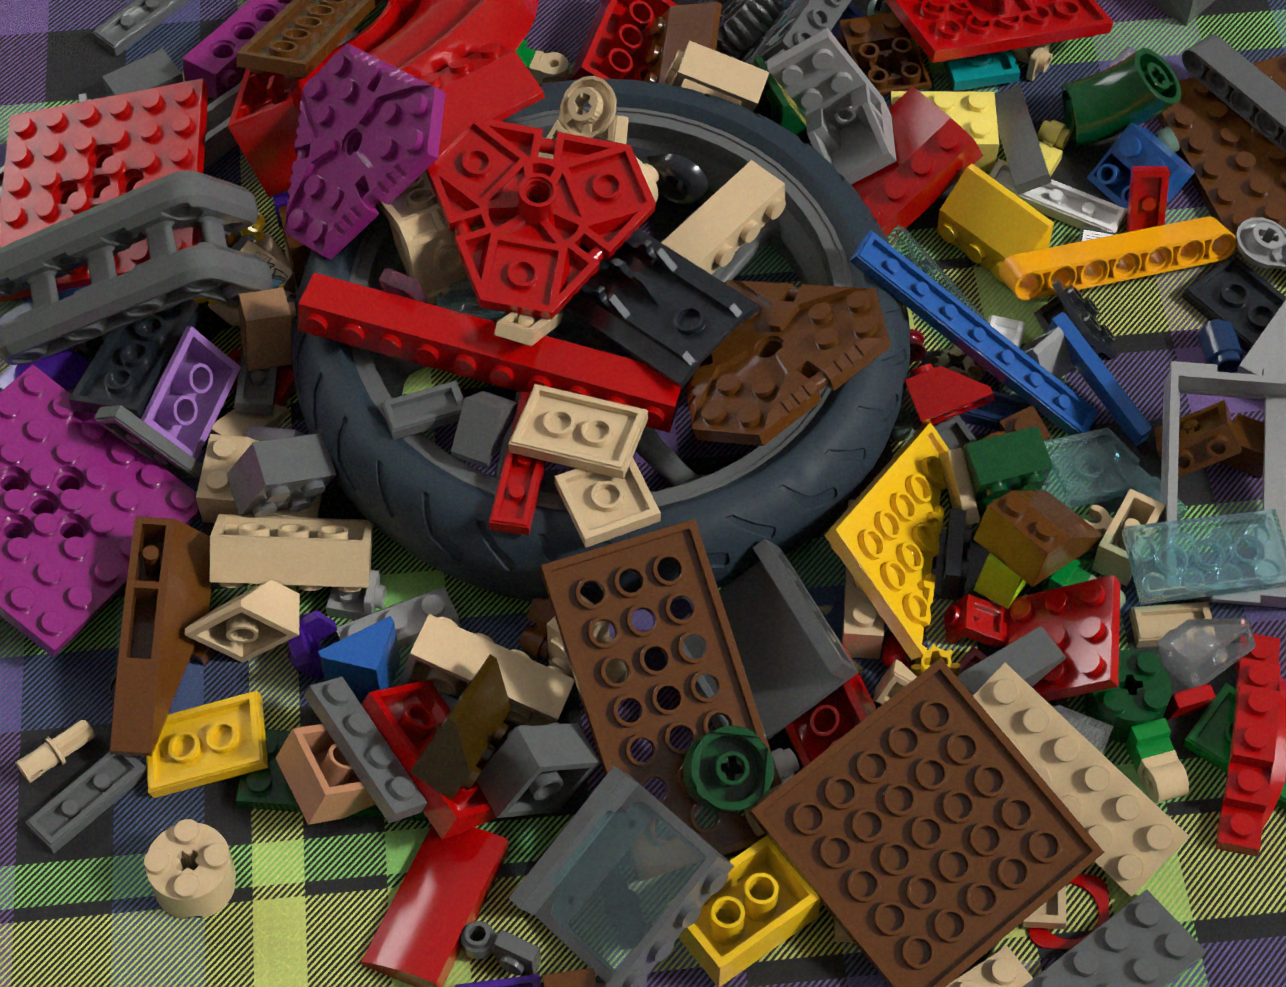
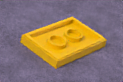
M256 690L168 714L153 755L146 756L148 793L153 798L268 768L263 701L260 693Z

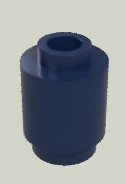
M1220 319L1207 322L1198 332V340L1206 363L1217 364V372H1236L1242 362L1243 352L1233 324Z

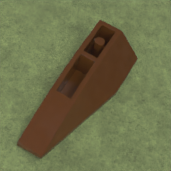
M135 516L119 645L110 754L153 755L198 642L185 636V628L209 613L212 582H210V536L176 519Z

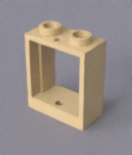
M689 41L684 52L677 51L664 82L673 86L692 89L703 93V95L709 94L725 99L753 112L759 102L769 72Z

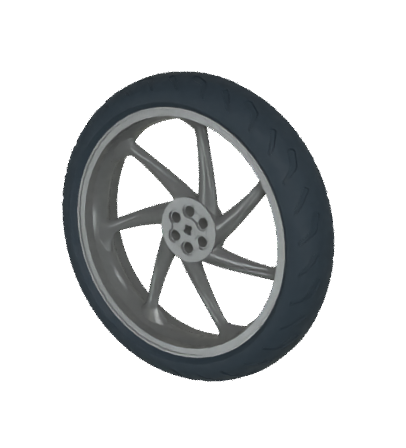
M604 79L614 90L617 99L615 115L625 116L629 119L627 145L658 152L657 155L666 153L680 155L695 163L704 172L709 187L708 192L698 203L703 205L751 160L785 183L786 205L781 215L774 220L770 219L760 229L759 234L752 242L741 246L726 266H720L711 275L723 282L733 280L767 242L785 259L803 284L875 288L892 346L835 391L828 386L821 389L819 393L822 401L767 444L757 447L740 460L710 475H697L689 469L666 445L654 429L645 426L635 451L672 486L671 488L651 492L661 512L660 522L585 548L561 496L540 491L529 536L490 530L489 519L514 418L504 436L494 477L476 470L451 456L421 432L393 440L382 411L381 402L402 396L408 376L426 366L298 331V303L314 272L395 295L408 277L397 251L389 220L376 205L379 215L333 259L326 258L311 250L305 263L301 283L296 295V316L293 320L292 364L294 384L302 415L310 434H322L324 444L331 456L336 472L334 480L362 515L385 536L391 538L413 556L445 574L472 586L496 592L505 597L532 603L533 599L549 598L539 568L541 565L695 519L717 587L721 588L730 584L760 561L753 547L763 539H767L780 547L784 554L787 555L831 521L848 503V500H851L856 494L864 479L873 470L886 446L901 408L906 389L905 379L908 378L910 326L907 307L850 262L863 236L870 230L888 244L889 242L876 218L871 215V211L859 194L827 159L809 144H804L794 133L758 113H753L743 106L713 95H703V93L692 89L663 83ZM577 80L539 84L544 91L545 98L502 120V122L543 129L542 137L546 138L558 120L561 101L566 90ZM586 101L583 108L586 112H589L592 106ZM562 309L564 312L561 324L545 335L640 361L564 309ZM501 311L483 319H497L499 321L510 312ZM519 391L516 392L515 402H519L521 394ZM663 559L658 563L657 570L662 579L673 581L678 577L679 569L674 561ZM624 571L619 577V584L624 591L634 593L639 590L641 581L635 572ZM592 582L582 585L580 594L594 605L598 604L602 599L601 588ZM678 597V598H674L672 601H676V600H680V599H684V598Z

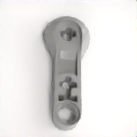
M1250 218L1243 221L1236 232V245L1242 257L1252 265L1260 268L1283 269L1286 271V229L1266 218Z

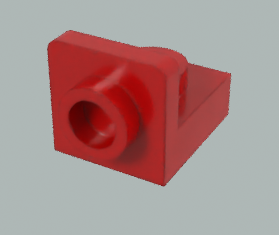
M967 594L957 603L951 605L945 613L943 621L946 627L945 642L955 644L965 636L998 649L1006 643L1008 609Z

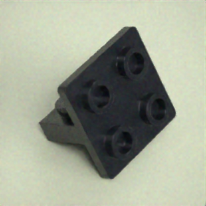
M1058 279L1053 282L1052 286L1058 296L1034 312L1044 332H1048L1052 318L1063 312L1096 354L1102 352L1111 359L1118 356L1112 345L1116 342V339L1105 324L1101 325L1096 316L1100 312L1095 303L1088 296L1083 299L1080 292L1073 285L1067 287ZM1073 365L1069 370L1071 373L1076 370L1075 366Z
M951 509L947 529H942L939 535V555L933 557L931 573L936 576L933 598L959 601L967 594L986 601L988 599L973 589L990 552L974 540L976 533L972 532V526H965L966 510Z

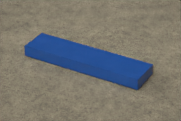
M1062 312L1052 318L1048 331L1057 327L1063 331L1072 364L1134 446L1137 447L1145 442L1152 430V426L1068 316Z

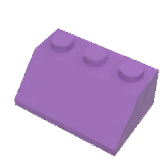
M187 326L141 420L197 460L241 367L195 328Z

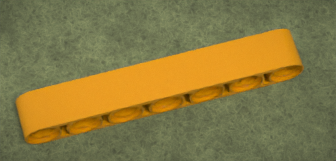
M1202 217L1015 254L1003 261L999 268V277L1019 299L1031 300L1056 295L1057 293L1052 283L1057 279L1067 287L1073 285L1077 290L1222 261L1234 252L1236 237L1217 219Z

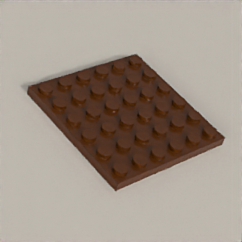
M941 658L749 812L790 865L818 894L821 903L890 987H946L1105 853Z

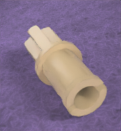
M80 720L55 738L46 737L44 744L15 763L25 779L32 783L57 764L61 763L64 765L66 763L65 757L95 737L94 730L86 720Z

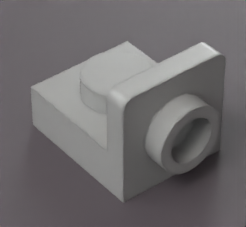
M371 570L369 588H362L357 592H343L338 587H331L326 606L327 615L357 620L370 614L372 615L376 612V608L382 609L386 597V586L380 584L379 571Z

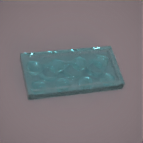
M1276 509L1125 526L1122 531L1140 605L1286 587V543Z

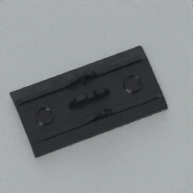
M638 228L614 252L609 260L602 259L600 261L599 270L589 278V281L572 296V299L562 309L680 388H683L696 372L698 366L740 323H744L759 311L760 306ZM583 244L580 246L585 252L588 253L590 251Z

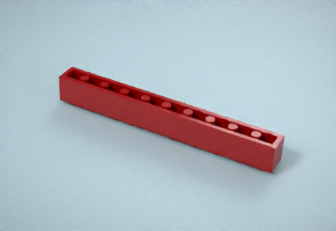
M315 272L298 303V331L519 392L531 393L534 384L646 409L648 410V420L645 426L648 428L670 433L682 399L683 388H680L643 362L549 336H544L532 346L494 335L497 322Z

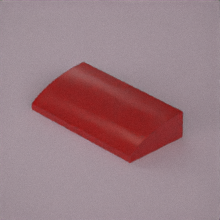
M430 680L369 692L361 705L427 801L423 812L441 839L463 833L496 817L477 781L474 782L468 791L461 787L454 798L450 800L410 773L450 711Z
M431 825L361 964L414 987H443L462 949L461 934L466 925L476 921L509 854L508 839L478 828H472L463 833L441 839L433 825Z

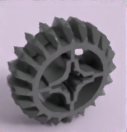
M726 0L721 8L716 51L730 57H737L741 52L747 51L753 43H756L762 35H765L768 28L773 26V22L782 11L783 0Z

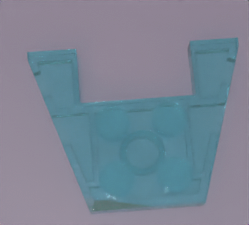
M1108 427L1044 441L1053 468L1041 490H1047L1071 510L1074 507L1126 496L1130 489L1161 502V480L1157 476L1150 477L1138 465L1140 459ZM1178 499L1177 519H1181L1184 517L1187 508Z

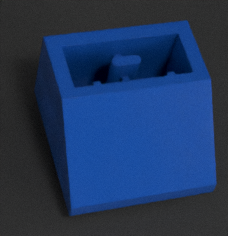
M1130 123L1087 179L1116 205L1128 209L1131 166H1167L1170 170L1167 202L1176 196L1194 174L1195 170L1147 128Z

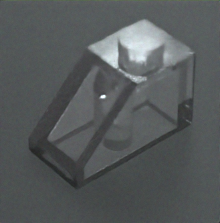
M1246 618L1188 619L1177 628L1167 632L1163 638L1157 641L1164 667L1190 689L1207 684L1241 657L1256 648L1251 625Z

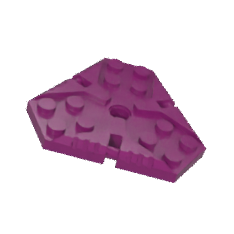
M348 43L338 53L334 54L330 61L314 77L310 78L303 87L296 132L297 139L295 140L294 147L295 153H297V160L292 162L291 187L288 193L289 200H287L284 233L318 254L333 259L379 215L376 205L380 201L388 205L391 204L438 159L446 92Z

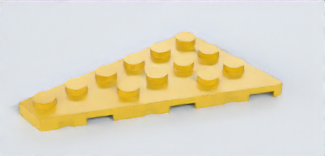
M931 422L920 427L824 535L833 551L841 558L852 574L856 584L862 588L875 607L877 614L885 621L911 660L923 656L927 651V648L922 645L924 627L929 626L931 621L930 605L933 602L936 576L931 573L933 557L939 555L940 548L939 535L942 532L944 508L940 505L941 490L947 488L938 453L949 451V448Z

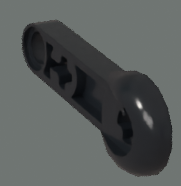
M594 137L595 139L610 141L599 137ZM631 146L635 157L643 164H649L655 168L659 175V180L656 182L658 192L668 200L688 205L700 201L708 192L709 183L706 175L699 166L689 159L677 154L666 153L657 155L658 152Z

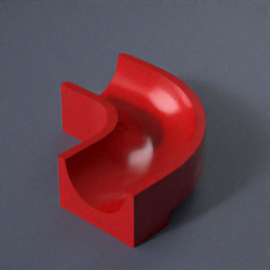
M388 0L384 11L371 25L352 39L336 47L306 78L291 80L285 78L284 74L272 72L256 74L251 72L249 68H246L228 128L267 196L271 197L289 190L291 187L292 162L297 160V153H295L294 147L295 140L297 139L296 132L303 87L347 43L420 79L426 74L437 73L449 67V63L455 59L467 58L479 52L478 49L487 43L495 42L516 51L535 20L539 0Z

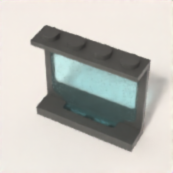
M613 766L509 899L519 909L535 915L590 968H594V972L607 983L605 987H644L647 982V975L658 962L663 961L669 956L674 948V941L685 928L694 924L699 918L701 907L708 898L722 889L727 882L728 873L734 865L633 777Z

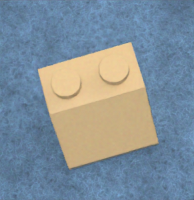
M273 580L263 582L248 592L216 607L185 628V636L244 663L299 635L300 594Z

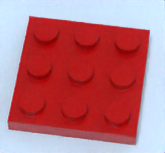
M1114 575L1017 597L1008 608L1005 647L1042 626L1066 656L1065 660L1032 686L1047 702L1118 687L1121 582Z

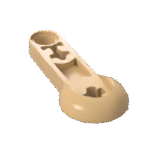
M596 76L582 77L573 82L566 90L561 101L558 120L546 138L557 140L558 132L594 138L604 132L612 123L616 114L617 99L612 87L604 79ZM586 101L592 106L589 112H586L583 108ZM539 152V157L553 159L554 155Z

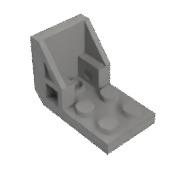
M828 28L767 61L770 74L806 115L807 135L813 148L827 159L850 184L896 162L892 115L884 98Z

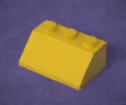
M970 164L940 208L936 232L946 242L955 245L967 254L973 262L982 265L994 274L997 280L1004 283L999 277V268L1003 261L1015 254L1049 248L1054 222L974 164Z

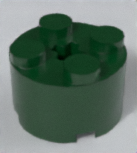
M1119 650L1118 687L1085 694L1084 712L1089 723L1095 729L1097 726L1101 731L1105 732L1107 738L1116 742L1126 743L1131 727L1162 719L1171 698L1172 685L1166 669L1161 664L1160 658L1152 652Z
M739 726L720 727L702 735L690 746L683 763L684 783L690 797L704 808L720 813L738 811L754 805L769 790L774 777V761L769 749L753 731ZM729 760V767L735 768L736 773L726 779V773L721 772L720 766Z

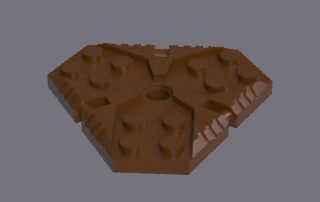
M726 280L724 283L759 304L760 310L744 323H740L698 366L696 372L685 384L692 427L696 438L703 441L764 446L821 402L822 399L819 393L821 389L828 386L835 391L889 349L892 345L876 289L802 284L801 287H794L793 284Z

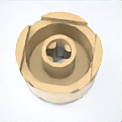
M192 819L181 820L175 826L162 832L153 841L148 853L145 855L146 874L160 906L174 917L188 919V917L202 916V918L212 916L229 902L234 893L236 871L229 847L224 837L208 825L197 823Z

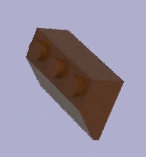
M715 1L670 6L661 17H656L650 29L653 41L646 56V63L649 64V69L643 81L668 84L664 81L677 51L684 52L689 41L716 51L722 4Z

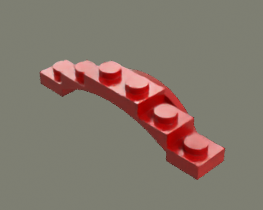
M1241 631L1238 638L1235 662L1237 681L1234 725L1223 802L1219 812L1216 849L1257 857L1261 847L1262 829L1269 820L1286 781V681L1280 675L1281 665L1278 664L1281 638Z

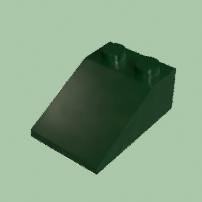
M761 55L754 57V66L768 71L767 63ZM769 72L761 97L753 113H758L794 133L804 144L809 143L810 139L807 135L805 114Z

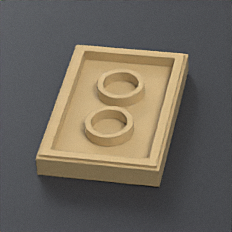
M534 384L508 443L509 452L624 479L647 423L648 410Z

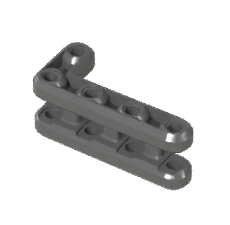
M175 172L1 247L0 296H11L14 292L30 288L34 309L17 315L16 319L0 326V358L11 365H24L40 361L190 299L209 298L228 304L239 305V294L272 289L273 280L269 264L258 256L228 248L225 239L226 235L247 229L255 224L259 217L255 195L242 186L200 172ZM181 227H192L202 230L204 242H199L196 246L177 251L173 230ZM147 239L150 260L134 266L131 271L117 276L113 255L129 249L131 245ZM88 264L91 285L75 291L74 295L59 300L56 279L72 273L78 267Z

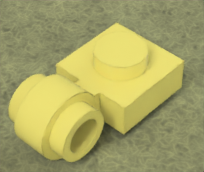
M1054 119L1051 122L1045 120L1037 135L1050 177L1061 161L1062 150L1067 145L1071 135V130L1066 129V124Z

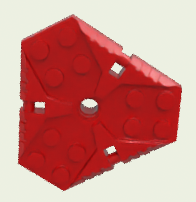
M470 116L439 146L438 159L425 170L433 192L437 197V202L441 207L449 231L456 234L455 246L460 254L479 306L552 320L572 299V296L599 270L600 261L602 259L609 260L614 252L655 211L656 202L631 145L558 132L557 140L543 138V129ZM539 152L554 155L553 159L539 157ZM532 200H538L541 203H534ZM477 226H480V227H481V229H478V230H475V231H471V230H470V228H473V227H477ZM582 244L590 250L588 253L580 248Z

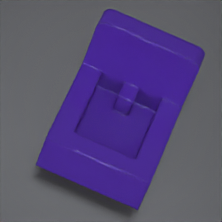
M319 611L304 614L299 618V635L288 640L290 647L288 657L292 666L298 672L302 671L315 680L324 677L318 651L322 650L319 640L337 631L335 621Z

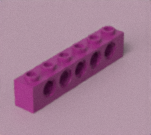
M250 0L182 58L185 82L203 78L209 86L208 96L214 99L219 98L235 87L243 78L246 68L237 67V52L293 0Z

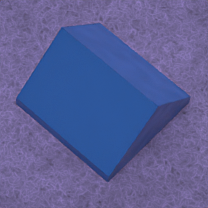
M391 616L318 651L324 680L328 681L343 677L360 703L364 701L369 692L391 688L401 662L395 624Z

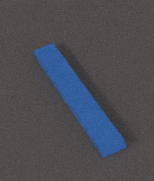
M872 230L863 236L850 259L853 265L1031 406L1033 405L1036 410L1075 441L1079 442L1086 438L1098 410Z

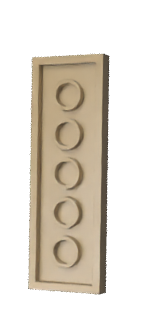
M1004 663L973 695L1105 852L1095 862L1131 897L1190 837L1007 663Z

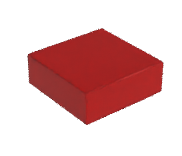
M1204 684L1174 693L1165 711L1168 719H1174L1206 709L1216 698L1211 684Z

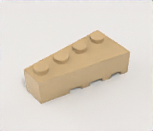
M428 614L410 652L398 684L399 686L430 680L437 692L460 697L489 654L497 658L511 709L504 720L518 725L529 726L557 723L575 679L567 676L558 667L544 666L531 660L522 651L509 650L497 645L490 637L484 634H473L458 627L451 619Z

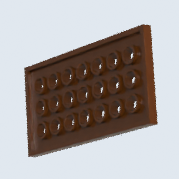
M696 520L685 521L541 565L539 567L605 776L615 766L633 777L642 786H644L649 778L659 779L665 787V794L660 802L722 856L750 847L764 838L766 834L758 837L750 827L746 816H741L736 811L727 813L715 812V824L709 829H703L698 826L695 821V812L701 805L690 797L682 780L683 763L686 753L696 739L710 732L708 721L713 714L723 715L728 720L729 726L744 727L753 731L771 753ZM670 559L677 564L679 574L675 580L666 581L660 577L657 567L661 560ZM633 571L639 576L641 585L637 592L629 593L621 588L619 577L622 572ZM592 582L601 588L602 599L598 604L591 605L583 601L580 595V589L583 584ZM674 598H684L690 603L691 614L688 619L679 620L672 615L670 604ZM643 609L651 614L653 626L649 631L641 632L634 628L631 621L634 611ZM605 621L613 626L615 636L611 643L602 644L594 638L593 627L597 622ZM694 636L702 641L704 651L700 658L692 659L686 656L683 651V642L686 637ZM650 648L659 649L665 655V666L660 671L649 669L644 662V655ZM618 660L626 666L627 677L623 682L614 683L607 678L605 668L609 661ZM701 675L712 677L716 683V692L711 698H704L696 691L695 683ZM663 687L672 688L678 695V704L673 710H665L657 702V693ZM622 700H633L639 706L640 714L635 722H625L620 718L618 706ZM676 726L684 727L690 733V744L684 750L676 749L670 743V732ZM636 739H645L652 746V755L646 762H639L631 755L630 748ZM775 763L774 777L769 789L781 784ZM653 820L629 850L639 882H644L704 862L705 860L677 836L670 842L661 840L656 833V825L659 820Z

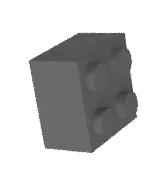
M317 433L252 442L226 475L239 516L254 514L258 518L272 515L277 510L289 509L290 512H299L309 508L312 505V501L326 490L325 487L336 476L331 456L324 444L322 434Z
M551 723L540 726L520 725L509 732L504 744L496 753L490 756L476 781L496 818L553 813L561 809L598 766L600 760L578 723Z

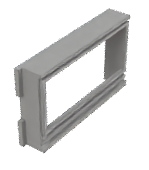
M1171 361L1170 371L1164 382L1161 503L1166 504L1160 521L1158 600L1167 598L1286 608V370L1263 368L1262 375L1217 372V364ZM1180 393L1264 399L1262 588L1175 581Z

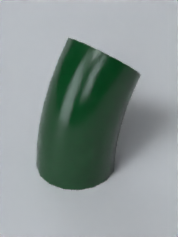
M1141 48L1126 59L1101 72L1062 84L1063 112L1067 129L1071 130V142L1074 147H1080L1123 133L1130 123L1139 126L1179 102L1182 94L1180 83L1169 64L1151 49Z

